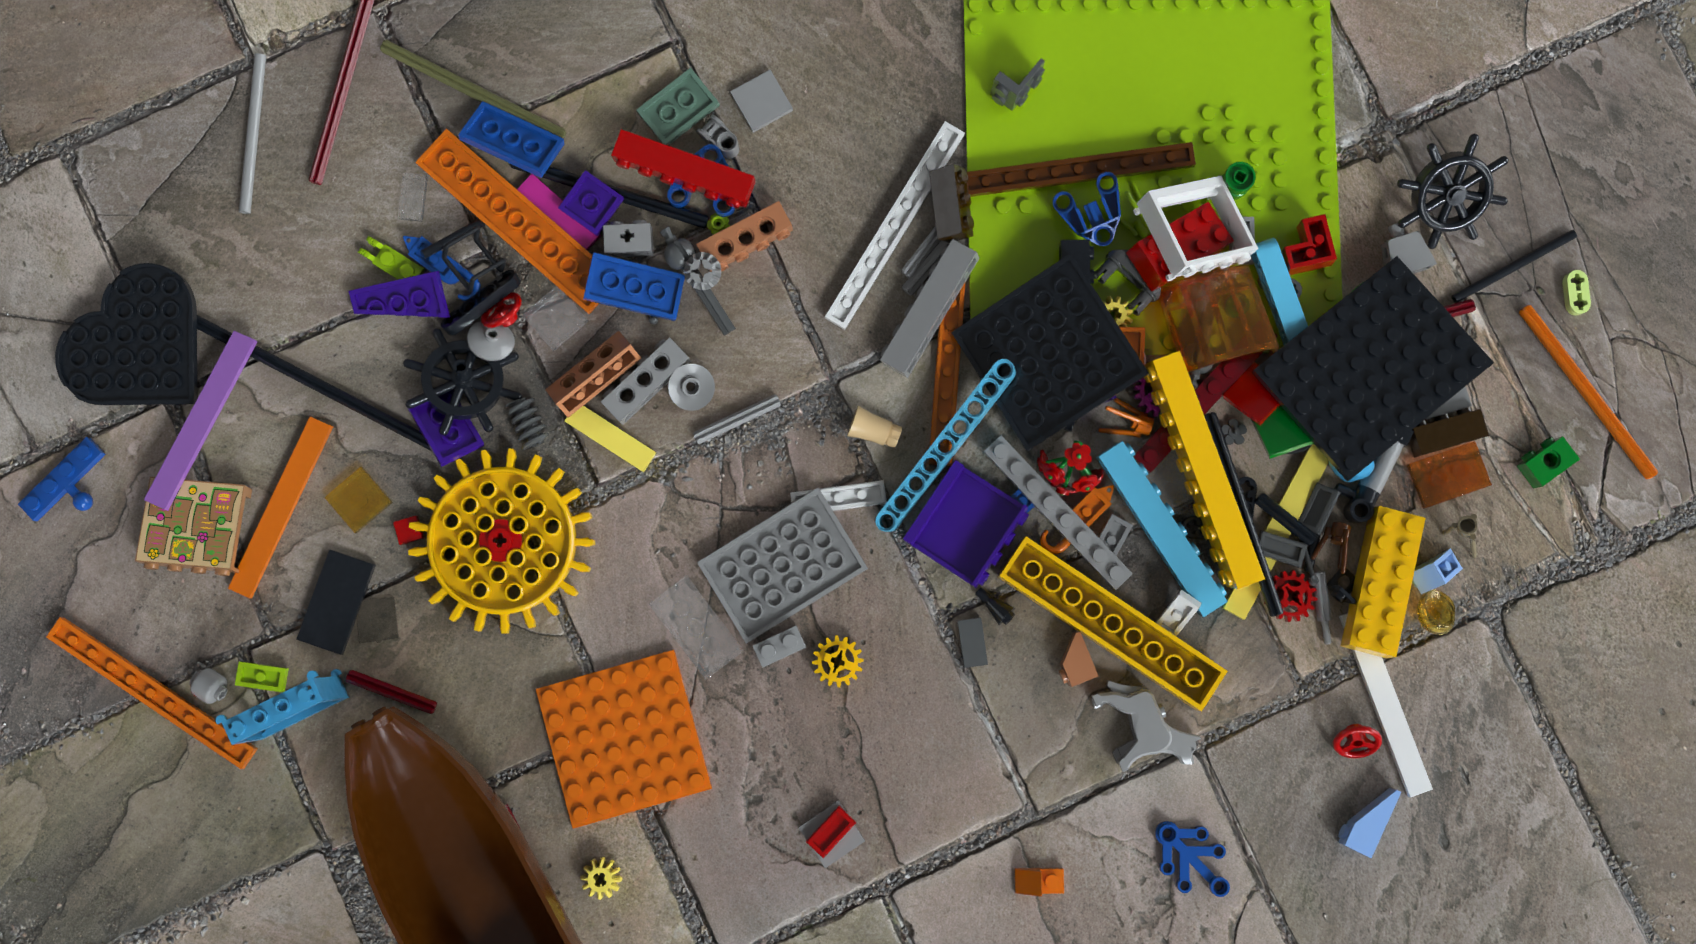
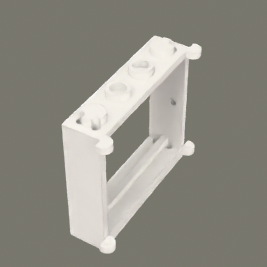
M1222 176L1148 191L1137 202L1138 208L1133 210L1135 215L1142 214L1171 273L1165 276L1167 281H1172L1179 276L1187 278L1199 271L1207 273L1216 267L1224 269L1236 262L1243 264L1249 261L1251 255L1258 250ZM1204 198L1211 199L1222 223L1234 240L1232 243L1236 250L1187 261L1161 208Z

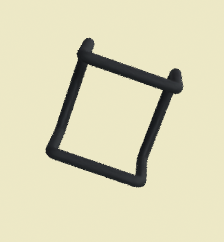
M475 226L445 244L442 254L443 261L469 292L473 290L476 279L495 268L502 273L506 265L505 258L496 262L478 239L480 233L479 226ZM474 233V242L490 260L492 265L472 276L468 284L449 261L447 254L449 247Z

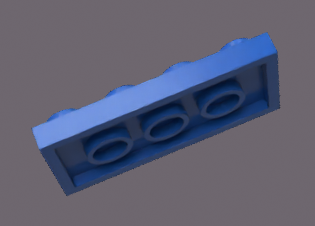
M484 101L481 102L458 134L459 140L540 178L543 177L565 145L563 138Z
M593 252L583 300L675 321L685 275Z

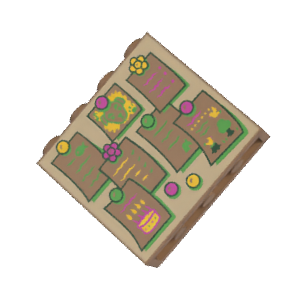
M150 477L148 491L155 477ZM184 480L168 511L146 501L135 561L144 564L143 568L158 570L159 566L167 567V570L182 572L183 568L191 569L192 573L206 574V570L215 571V574L220 576H230V572L239 573V569L235 568L234 565L245 499H251L252 489L240 484Z

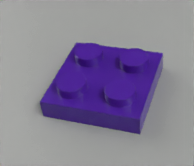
M585 170L558 208L598 236L603 229V225L608 223L625 198Z

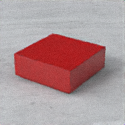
M418 516L393 522L399 545L424 539L422 531H415L409 528L411 522H420Z

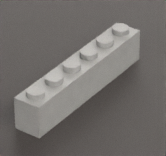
M954 239L942 249L940 261L932 266L929 271L928 281L926 284H922L917 291L916 301L906 309L904 321L894 329L892 334L894 338L881 351L880 356L882 358L880 361L906 378L911 374L979 260L976 251Z

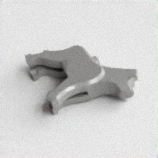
M1107 681L1106 686L1111 691L1091 695L1092 698L1090 699L1094 709L1100 708L1107 703L1116 710L1128 714L1133 739L1115 748L1112 752L1122 772L1127 771L1137 759L1158 753L1173 754L1181 764H1194L1192 754L1197 748L1195 741L1201 739L1200 736L1179 731L1166 724L1163 719L1166 717L1164 707L1161 703L1157 705L1153 693L1148 688L1121 685Z

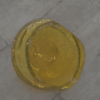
M1435 589L1426 592L1418 602V622L1426 631L1436 635L1450 632L1455 622V605L1452 599Z

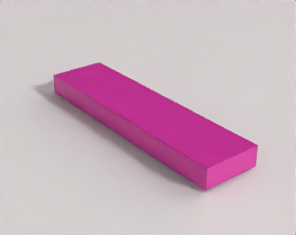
M531 174L517 189L587 251L601 237L600 234L596 236L561 211L558 207L563 200L535 175Z

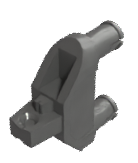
M1112 250L1106 255V261L1094 272V278L1097 279L1104 273L1098 280V282L1104 284L1116 270L1120 271L1140 290L1135 299L1127 305L1128 309H1133L1138 305L1133 314L1139 316L1150 302H1155L1160 298L1161 287L1151 292L1127 256L1126 252L1128 250Z

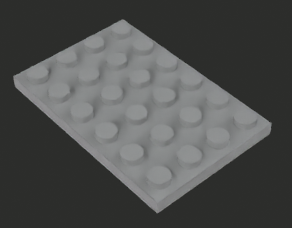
M819 488L697 562L746 644L868 569Z

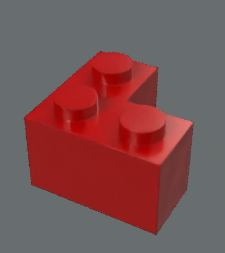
M1326 215L1302 219L1296 227L1300 243L1286 246L1281 251L1289 275L1329 267L1337 260Z

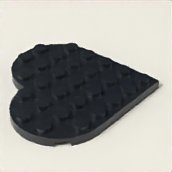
M140 263L123 269L119 272L120 275L107 285L101 301V310L86 313L73 320L74 323L61 334L56 346L55 365L62 384L77 399L94 405L195 404L198 399L197 306L191 287L179 273L162 265Z

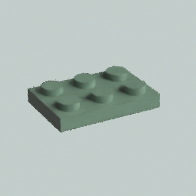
M689 68L636 109V111L660 142L670 145L719 107L720 104L695 72Z

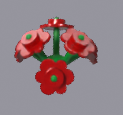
M1074 441L1072 448H1067L1063 457L1048 460L1047 454L1042 449L1040 450V457L1037 458L1039 470L1043 471L1046 479L1051 482L1050 485L1056 487V492L1062 496H1069L1070 493L1080 491L1089 492L1102 481L1104 476L1102 468L1090 471L1086 467V463L1092 461V457L1089 455L1091 449L1080 441ZM1067 465L1068 469L1065 475L1063 468ZM1076 468L1079 470L1081 477L1072 483V487L1067 486L1072 470Z

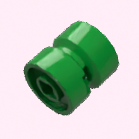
M1235 162L1228 167L1222 178L1233 199L1237 200L1242 198L1254 185L1256 174L1253 167L1248 163Z

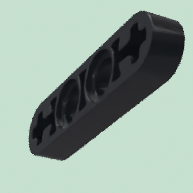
M514 270L503 272L474 296L449 313L450 317L444 318L441 321V327L448 335H456L513 292L521 283L520 277Z

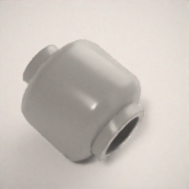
M211 668L198 670L189 682L191 693L207 704L222 700L228 692L227 679Z

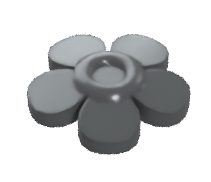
M1230 419L1228 425H1222L1221 428L1223 434L1226 435L1227 445L1233 443L1240 445L1244 442L1245 439L1242 434L1247 432L1245 425L1241 424L1238 426L1237 419Z

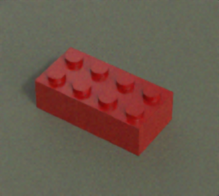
M1209 202L1169 224L1187 261L1218 254L1234 241ZM1152 234L1138 241L1126 252L1151 292L1170 282L1166 280L1165 276L1171 273Z

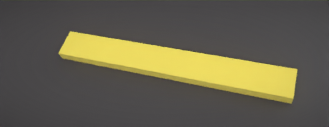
M1312 444L1305 452L1278 503L1297 520L1301 516L1316 483L1319 482L1329 463L1328 459L1315 444ZM1273 517L1270 518L1264 529L1265 532L1289 538L1291 534L1289 530ZM1266 558L1271 572L1276 561ZM1259 582L1240 589H1232L1227 598L1228 602L1224 604L1222 609L1245 620L1261 591Z

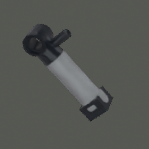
M1411 430L1374 460V470L1369 476L1360 480L1355 491L1341 483L1336 484L1334 489L1351 499L1344 506L1343 510L1346 520L1355 524L1371 519L1374 513V506L1403 447L1408 445L1414 431ZM1356 505H1359L1363 510L1361 517L1355 514L1354 509Z

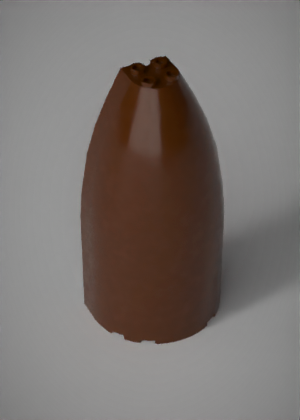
M394 706L390 708L382 707L372 713L373 717L371 720L365 721L363 719L351 726L352 730L345 733V781L353 836L369 884L398 944H583L523 832L500 798L479 771L465 757L428 727Z

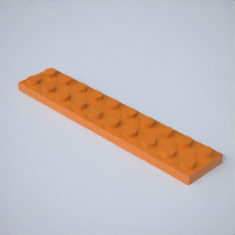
M446 128L415 163L585 312L590 314L599 304L583 300L592 254Z

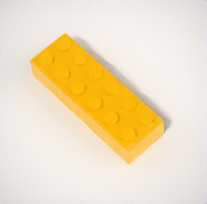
M1383 506L1374 507L1373 516L1366 524L1351 594L1357 603L1355 605L1349 603L1341 647L1386 659L1397 657L1425 517Z

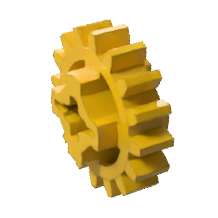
M835 635V641L833 642L826 638L827 644L825 646L821 643L818 644L821 651H814L813 653L818 657V660L812 661V664L818 665L814 673L821 672L820 681L828 679V686L836 682L839 688L842 681L850 685L849 678L852 677L857 680L858 677L855 672L863 670L858 666V663L864 662V659L857 656L862 651L861 649L854 650L856 642L854 641L849 645L847 643L848 637H845L843 641H839L838 635ZM839 645L836 652L832 654L825 652L829 647ZM847 648L852 652L854 662L848 661L845 655ZM842 650V660L845 661L844 666L839 665L836 671L833 672L834 662L831 661V658H836ZM822 660L829 664V675L823 669ZM844 669L851 671L846 676L837 678L839 671Z

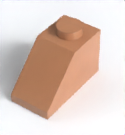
M1080 631L1072 634L1060 662L1062 668L1059 670L1062 682L1064 684L1068 683L1070 687L1098 677Z

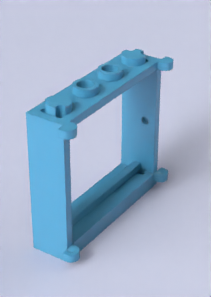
M334 669L331 672V677L315 678L319 676L316 671H309L307 673V681L229 719L225 715H219L216 717V724L222 723L231 745L263 740L349 698L339 676L342 672L339 669Z

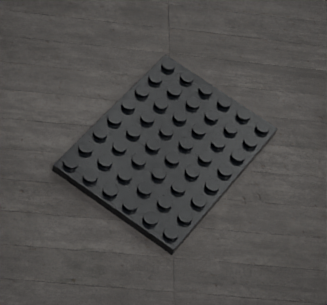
M1396 256L1255 368L1252 373L1348 482L1494 364V362L1401 259Z

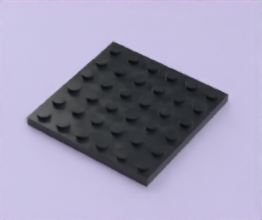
M1071 253L951 332L981 380L994 363L1000 359H1007L1015 366L1016 375L996 403L1026 451H1030L1149 374ZM1002 365L998 370L999 376L1002 377L1008 376L1011 372V368L1008 365ZM994 384L986 385L990 394L993 395L996 391V386Z

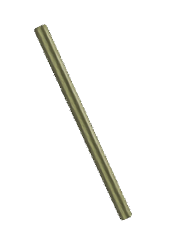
M384 40L380 46L382 53L480 102L484 101L563 139L566 136L565 129L388 40Z

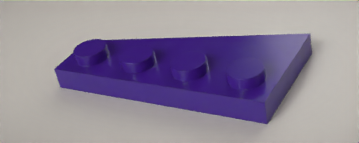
M439 271L348 291L354 314L450 317Z

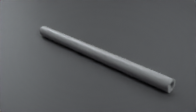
M259 53L254 54L238 211L242 214H251L266 66V55Z

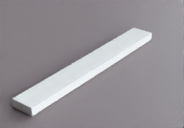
M1348 613L1339 616L1343 629ZM1352 650L1407 796L1411 798L1433 790L1383 658Z

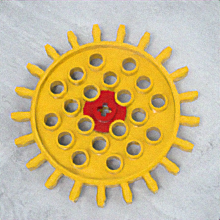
M508 448L506 454V466L494 468L492 467V458L489 451L481 450L483 470L472 474L467 464L462 459H457L455 461L456 466L463 478L451 486L445 478L436 475L434 477L435 482L446 492L438 504L429 498L419 497L418 499L422 506L433 510L429 524L421 522H411L409 524V528L415 531L427 532V546L412 548L408 550V555L416 557L428 555L431 566L429 570L417 574L414 577L415 580L422 582L434 576L442 587L428 600L431 604L435 605L441 602L448 594L458 601L449 617V620L456 622L462 616L466 607L478 611L474 622V631L482 632L487 614L500 615L501 634H508L510 631L509 616L519 612L523 613L527 627L529 629L535 628L536 621L531 608L543 603L549 613L557 616L560 614L559 609L550 596L559 587L567 594L577 596L579 592L576 588L565 581L570 569L574 568L580 572H590L591 567L587 564L574 561L577 546L591 547L595 545V540L587 537L576 538L575 524L592 519V513L582 512L572 516L567 504L577 499L582 494L581 490L575 488L561 496L554 486L562 479L565 472L558 468L547 481L536 476L542 461V457L536 454L531 459L527 471L515 468L517 455L516 450ZM492 483L494 492L490 496H485L483 493L484 486ZM521 485H525L528 489L527 495L523 498H519L516 494L517 488ZM469 499H474L476 507L473 511L468 512L465 509V503ZM502 501H507L510 508L508 512L501 514L498 506ZM535 503L543 505V511L538 516L532 513V506ZM451 515H456L458 523L455 527L450 528L447 524V519ZM488 516L492 523L488 529L484 530L481 528L480 522L484 517ZM522 518L525 521V527L522 531L517 532L514 529V522ZM552 520H556L559 524V528L555 533H549L547 530V525ZM470 532L473 535V542L466 546L462 538L465 533ZM533 536H538L541 540V544L537 549H532L529 545V541ZM506 538V543H502V545L497 543L498 539ZM449 548L455 551V558L452 561H447L444 556L445 551ZM482 550H486L489 553V559L485 563H480L478 560V554ZM515 552H520L523 556L522 562L518 565H514L511 561V557ZM552 553L556 557V563L554 566L548 567L545 564V557ZM464 566H468L471 570V574L467 579H463L460 576V570ZM501 567L505 573L504 578L496 581L493 573L495 569ZM532 569L538 573V579L534 583H530L527 580V573ZM483 583L486 586V593L484 596L479 597L476 595L475 589L478 584ZM516 585L520 589V595L512 599L509 596V589Z

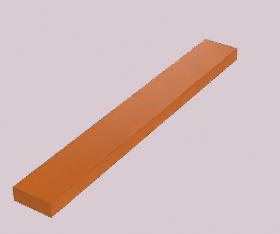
M965 283L938 327L930 446L956 414L961 347L951 332L962 326ZM944 440L940 444V450L943 453L949 452L952 448L950 440ZM953 457L946 466H952ZM929 459L928 465H937L935 459Z
M309 417L237 568L239 573L234 574L228 589L247 598L253 597L333 426Z

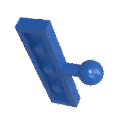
M85 437L18 505L33 521L37 522L67 492L73 498V506L77 510L86 511L90 509L93 505L92 496L86 492H80L75 484L106 454L91 438Z

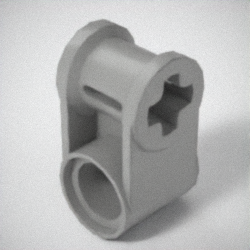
M714 114L710 116V120L701 129L698 128L696 130L697 134L707 144L717 146L724 158L731 159L738 155L740 147L737 137ZM726 142L734 143V145L729 149L723 148V145Z

